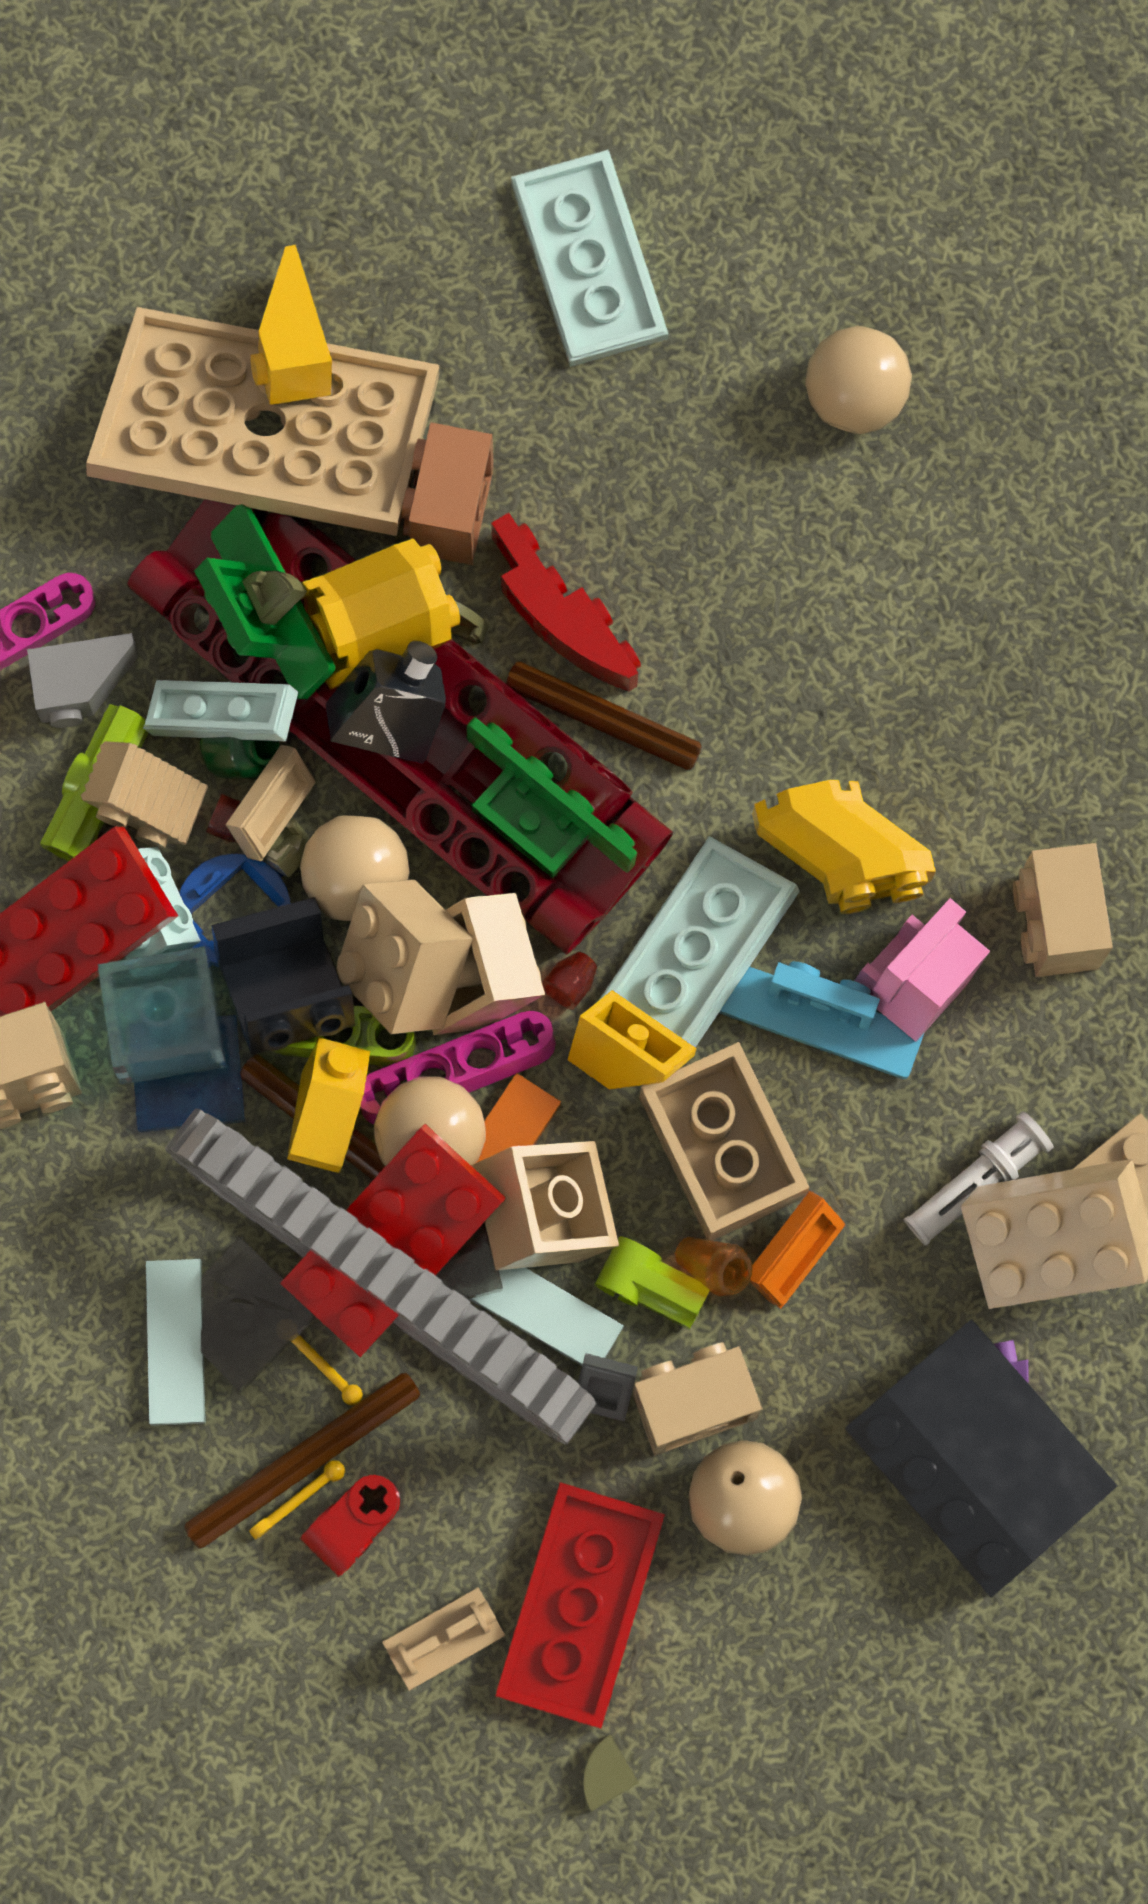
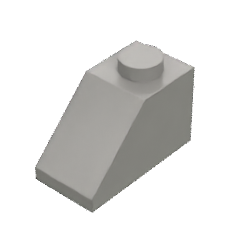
M132 633L27 649L35 709L41 723L50 722L52 727L66 728L80 724L82 717L94 715L138 658L137 647Z

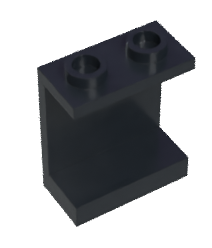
M315 897L211 925L216 960L251 1055L268 1050H280L290 1044L319 1036L334 1035L341 1030L355 1026L352 991L349 985L342 987L324 941L321 911Z

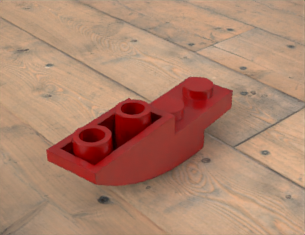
M509 512L491 523L492 540L512 569L501 576V591L521 618L558 654L581 670L605 683L628 692L636 688L638 685V671L636 669L641 667L640 660L626 640L619 643L609 628L613 624V620L603 602L598 597L591 600L583 587L564 597L563 595L568 592L567 587L555 567L551 565L545 568L535 552L539 551L540 547L530 528L525 523L518 526Z

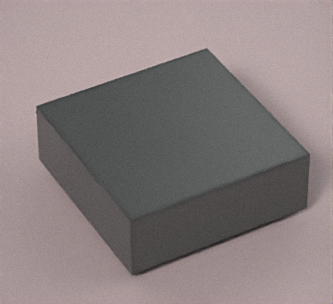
M585 1353L578 1384L597 1402L591 1413L625 1422L638 1366Z

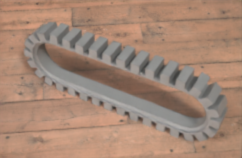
M194 1109L165 1147L166 1152L178 1164L186 1168L187 1172L201 1183L210 1187L213 1193L225 1202L232 1204L252 1222L262 1226L266 1232L278 1241L292 1248L293 1252L303 1258L311 1250L396 1312L399 1316L393 1323L400 1327L401 1331L416 1342L419 1341L426 1346L430 1352L442 1361L452 1365L457 1372L471 1382H475L483 1388V1391L498 1402L504 1403L512 1412L525 1421H529L550 1437L552 1436L563 1444H568L596 1406L597 1402L594 1401V1398L586 1390L580 1387V1384L568 1374L557 1369V1365L543 1354L535 1352L523 1339L512 1331L508 1332L501 1327L499 1322L483 1310L479 1311L464 1296L454 1289L453 1291L442 1283V1280L428 1270L420 1268L398 1248L394 1249L386 1243L383 1237L372 1229H367L361 1225L358 1219L346 1210L335 1206L324 1194L313 1186L312 1188L309 1187L285 1166H280L274 1161L273 1157L258 1146L254 1147L241 1134L229 1126L226 1127L215 1117L208 1113L205 1114L202 1110Z

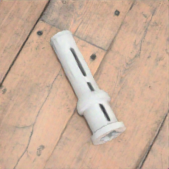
M1022 1111L1016 1116L1017 1123L996 1141L991 1142L987 1140L982 1144V1149L979 1150L981 1157L951 1182L947 1183L913 1214L903 1219L921 1243L924 1245L929 1244L932 1238L962 1214L961 1205L977 1186L1016 1180L1019 1177V1169L1041 1151L1048 1153L1054 1148L1049 1137L1026 1112Z

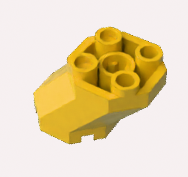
M410 539L322 576L302 582L307 591L301 598H304L305 610L336 666L335 672L325 681L330 689L340 686L369 651L379 649L402 655L408 644L412 641L424 642L435 649L452 639L451 627L460 624V613L453 597L449 594L446 595L438 576L441 574L440 559L431 544L420 547L414 539Z
M826 780L789 788L776 794L779 804L769 809L765 799L754 804L752 816L757 835L822 882L828 904H839L841 914H853L867 910L872 906L871 900L891 896L893 903H903L923 896L922 886L931 882L936 872L931 851L863 802L858 781H848L846 791L841 790L839 780Z

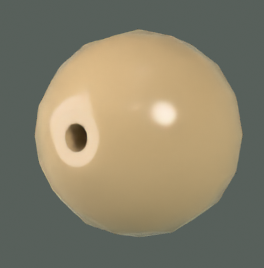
M853 326L837 330L819 343L808 362L805 384L810 405L823 422L850 433L865 434L881 430L898 417L909 398L912 374L907 355L894 338L875 329Z
M337 816L318 827L306 843L300 863L302 885L308 897H315L320 911L330 919L341 921L352 920V914L363 884L408 880L410 873L407 850L397 832L380 819L365 816Z
M417 1077L399 1085L382 1102L374 1122V1136L379 1157L385 1166L424 1124H427L471 1166L479 1160L486 1140L485 1122L480 1105L461 1085L442 1077Z
M741 1440L723 1444L704 1457L694 1471L688 1500L692 1520L704 1538L727 1553L749 1556L767 1552L787 1538L797 1523L802 1493L798 1475L785 1457L763 1443Z

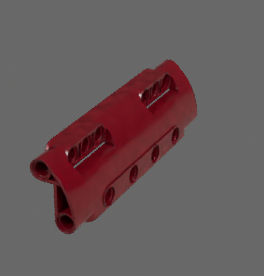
M204 499L167 551H154L139 563L131 574L127 587L171 623L173 631L182 641L231 682L273 684L275 674L281 671L275 659L249 656L243 665L237 662L233 654L234 648L227 640L226 631L214 608L207 602L204 589L194 572L207 557L222 559L211 539V532L237 506ZM251 508L284 571L296 577L301 583L314 578L311 572V564L317 555H321L326 560L328 566L327 573L357 561L308 519ZM303 598V599H300L301 602H302V604H303V606H304V608H305L304 598ZM200 605L204 606L209 614V625L204 632L197 628L194 621L195 612ZM452 639L434 649L437 654L435 664L441 669L446 702L424 764L331 742L326 702L338 687L330 689L324 682L309 698L296 700L289 730L486 896L514 893L511 887V879L514 873L520 872L524 874L530 883V893L526 899L517 897L524 919L566 955L573 951L607 916L653 863L673 836V831L630 797L633 792L626 783ZM475 686L480 687L487 697V705L481 714L474 712L468 702L469 693ZM474 717L484 725H487L489 722L496 724L513 741L511 747L525 759L529 756L537 758L547 767L548 760L554 752L561 754L567 763V773L561 781L555 778L551 780L566 793L572 789L581 794L594 808L592 814L607 827L611 823L616 824L633 839L635 845L632 848L637 852L634 867L626 873L589 841H586L557 873V877L555 876L552 879L472 812V806L450 788L454 787L474 804L503 770L466 739L467 724ZM437 804L443 806L449 815V825L444 832L439 831L432 824L431 812ZM476 838L483 840L488 845L490 851L489 860L484 866L478 864L471 854V845Z

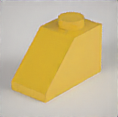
M611 990L580 1015L568 1061L610 1090L663 1083L695 1056L697 1048Z
M318 1037L301 1073L287 1160L336 1173L340 1172L364 1095L370 1051Z

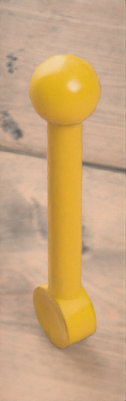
M286 1319L278 1324L276 1331L279 1338L283 1341H291L342 1392L341 1396L344 1403L353 1406L362 1400L363 1392L361 1388L355 1384L349 1385L298 1334L299 1329L294 1321Z
M338 1460L327 1462L324 1472L268 1517L253 1526L249 1533L255 1540L259 1539L276 1523L328 1482L341 1480L345 1474L344 1465Z

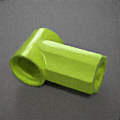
M619 1236V1246L613 1248L594 1285L614 1297L615 1293L619 1294L618 1300L630 1306L638 1307V1305H641L690 1330L711 1287L661 1262L662 1258L649 1248L631 1239Z

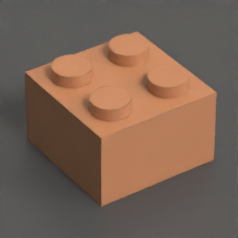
M430 422L427 440L418 438L414 450L412 469L416 470L414 477V487L416 489L407 487L401 512V518L405 519L403 535L410 536V539H414L420 547L431 544L436 550L439 559L473 565L494 469L493 435Z

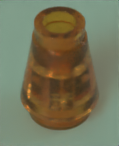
M686 1237L677 1246L675 1252L677 1264L717 1296L738 1294L745 1289L751 1279V1260L739 1245Z

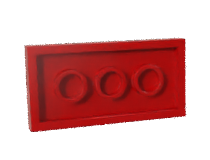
M113 827L0 913V1017L44 1002L50 1012L178 917L177 912L125 827Z
M424 1124L346 1211L358 1219L361 1225L367 1229H372L383 1237L386 1243L394 1249L398 1248L413 1259L414 1263L420 1268L426 1269L436 1276L506 1197L427 1124ZM311 1250L280 1283L359 1357L371 1347L399 1316Z
M560 1482L495 1697L602 1729L665 1514Z

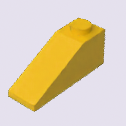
M296 245L285 246L259 328L258 353L251 354L250 358L254 382L256 386L264 385L270 405L331 395L332 359Z

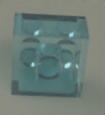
M205 946L98 964L112 1067L121 1085L227 1067L212 965Z

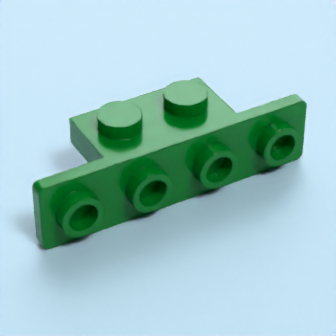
M243 504L237 505L211 532V539L222 559L207 557L194 572L204 589L207 602L214 608L226 631L229 644L236 650L237 654L275 659L287 683L298 691L297 699H307L335 672L336 666L301 600L275 625L261 623L242 580L256 571L286 572L252 509Z
M476 717L467 724L466 739L503 770L472 805V812L552 879L586 841H589L626 873L634 867L637 852L632 847L635 843L622 828L613 823L608 827L592 814L594 808L581 794L572 789L566 793L551 780L553 774L545 764L533 756L525 759L511 747L513 741L499 726L492 722L484 725Z

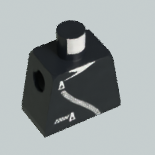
M412 641L408 644L402 655L379 649L369 651L326 702L330 741L424 764L446 702L441 669L435 664L437 654L434 649L424 642Z

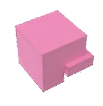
M949 899L926 925L914 915H911L897 936L871 964L867 963L855 979V982L863 984L871 990L870 995L880 998L877 1010L915 1042L966 987L990 953L989 949L959 925L966 911L952 899Z

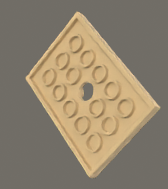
M137 307L86 462L88 477L233 505L243 504L248 508L397 536L404 495L407 487L410 488L414 473L412 462L418 438L423 439L439 379L440 365L327 343L332 359L331 395L270 405L264 385L256 386L251 369V354L258 353L259 330ZM261 411H271L280 415L284 428L275 435L260 436L249 431L245 421L257 418Z

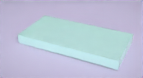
M609 150L511 177V184L569 366L572 367L667 340L668 331Z
M709 836L600 999L613 990L696 1048L800 892L797 884Z

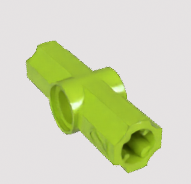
M109 704L85 754L82 752L78 754L70 766L62 787L63 798L40 842L42 848L51 852L56 857L70 861L97 840L104 822L96 818L98 808L83 801L81 794L86 791L85 784L90 781L89 774L94 771L92 765L97 762L96 755L101 752V744L105 741L135 744L138 748L142 747L149 732L143 729L146 719L137 712L121 705Z

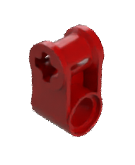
M369 1475L362 1477L335 1504L333 1503L312 1523L300 1537V1540L338 1577L342 1576L356 1562L355 1559H358L373 1543L372 1540L398 1512L401 1501L399 1490L393 1482L383 1476ZM382 1486L385 1487L388 1491L383 1499L388 1506L386 1511L381 1514L376 1510H372L366 1514L362 1510L366 1503V1499L362 1495L364 1489L369 1487L377 1491Z

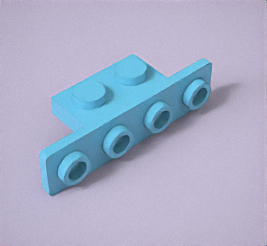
M796 961L790 962L789 966L778 962L774 975L749 967L719 1012L725 1016L901 1079L909 1077L923 1038L922 1035L915 1042L887 1017L876 1012L880 998L870 995L871 990L865 985L851 980H841L840 984L819 977L820 971L816 968Z

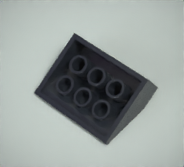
M973 1319L967 1322L845 1427L846 1431L991 1598L1033 1563L1118 1486Z

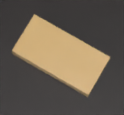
M280 745L226 823L229 831L249 859L263 860L316 783L294 747Z

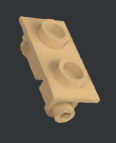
M478 1587L382 1643L410 1691L505 1637V1634Z

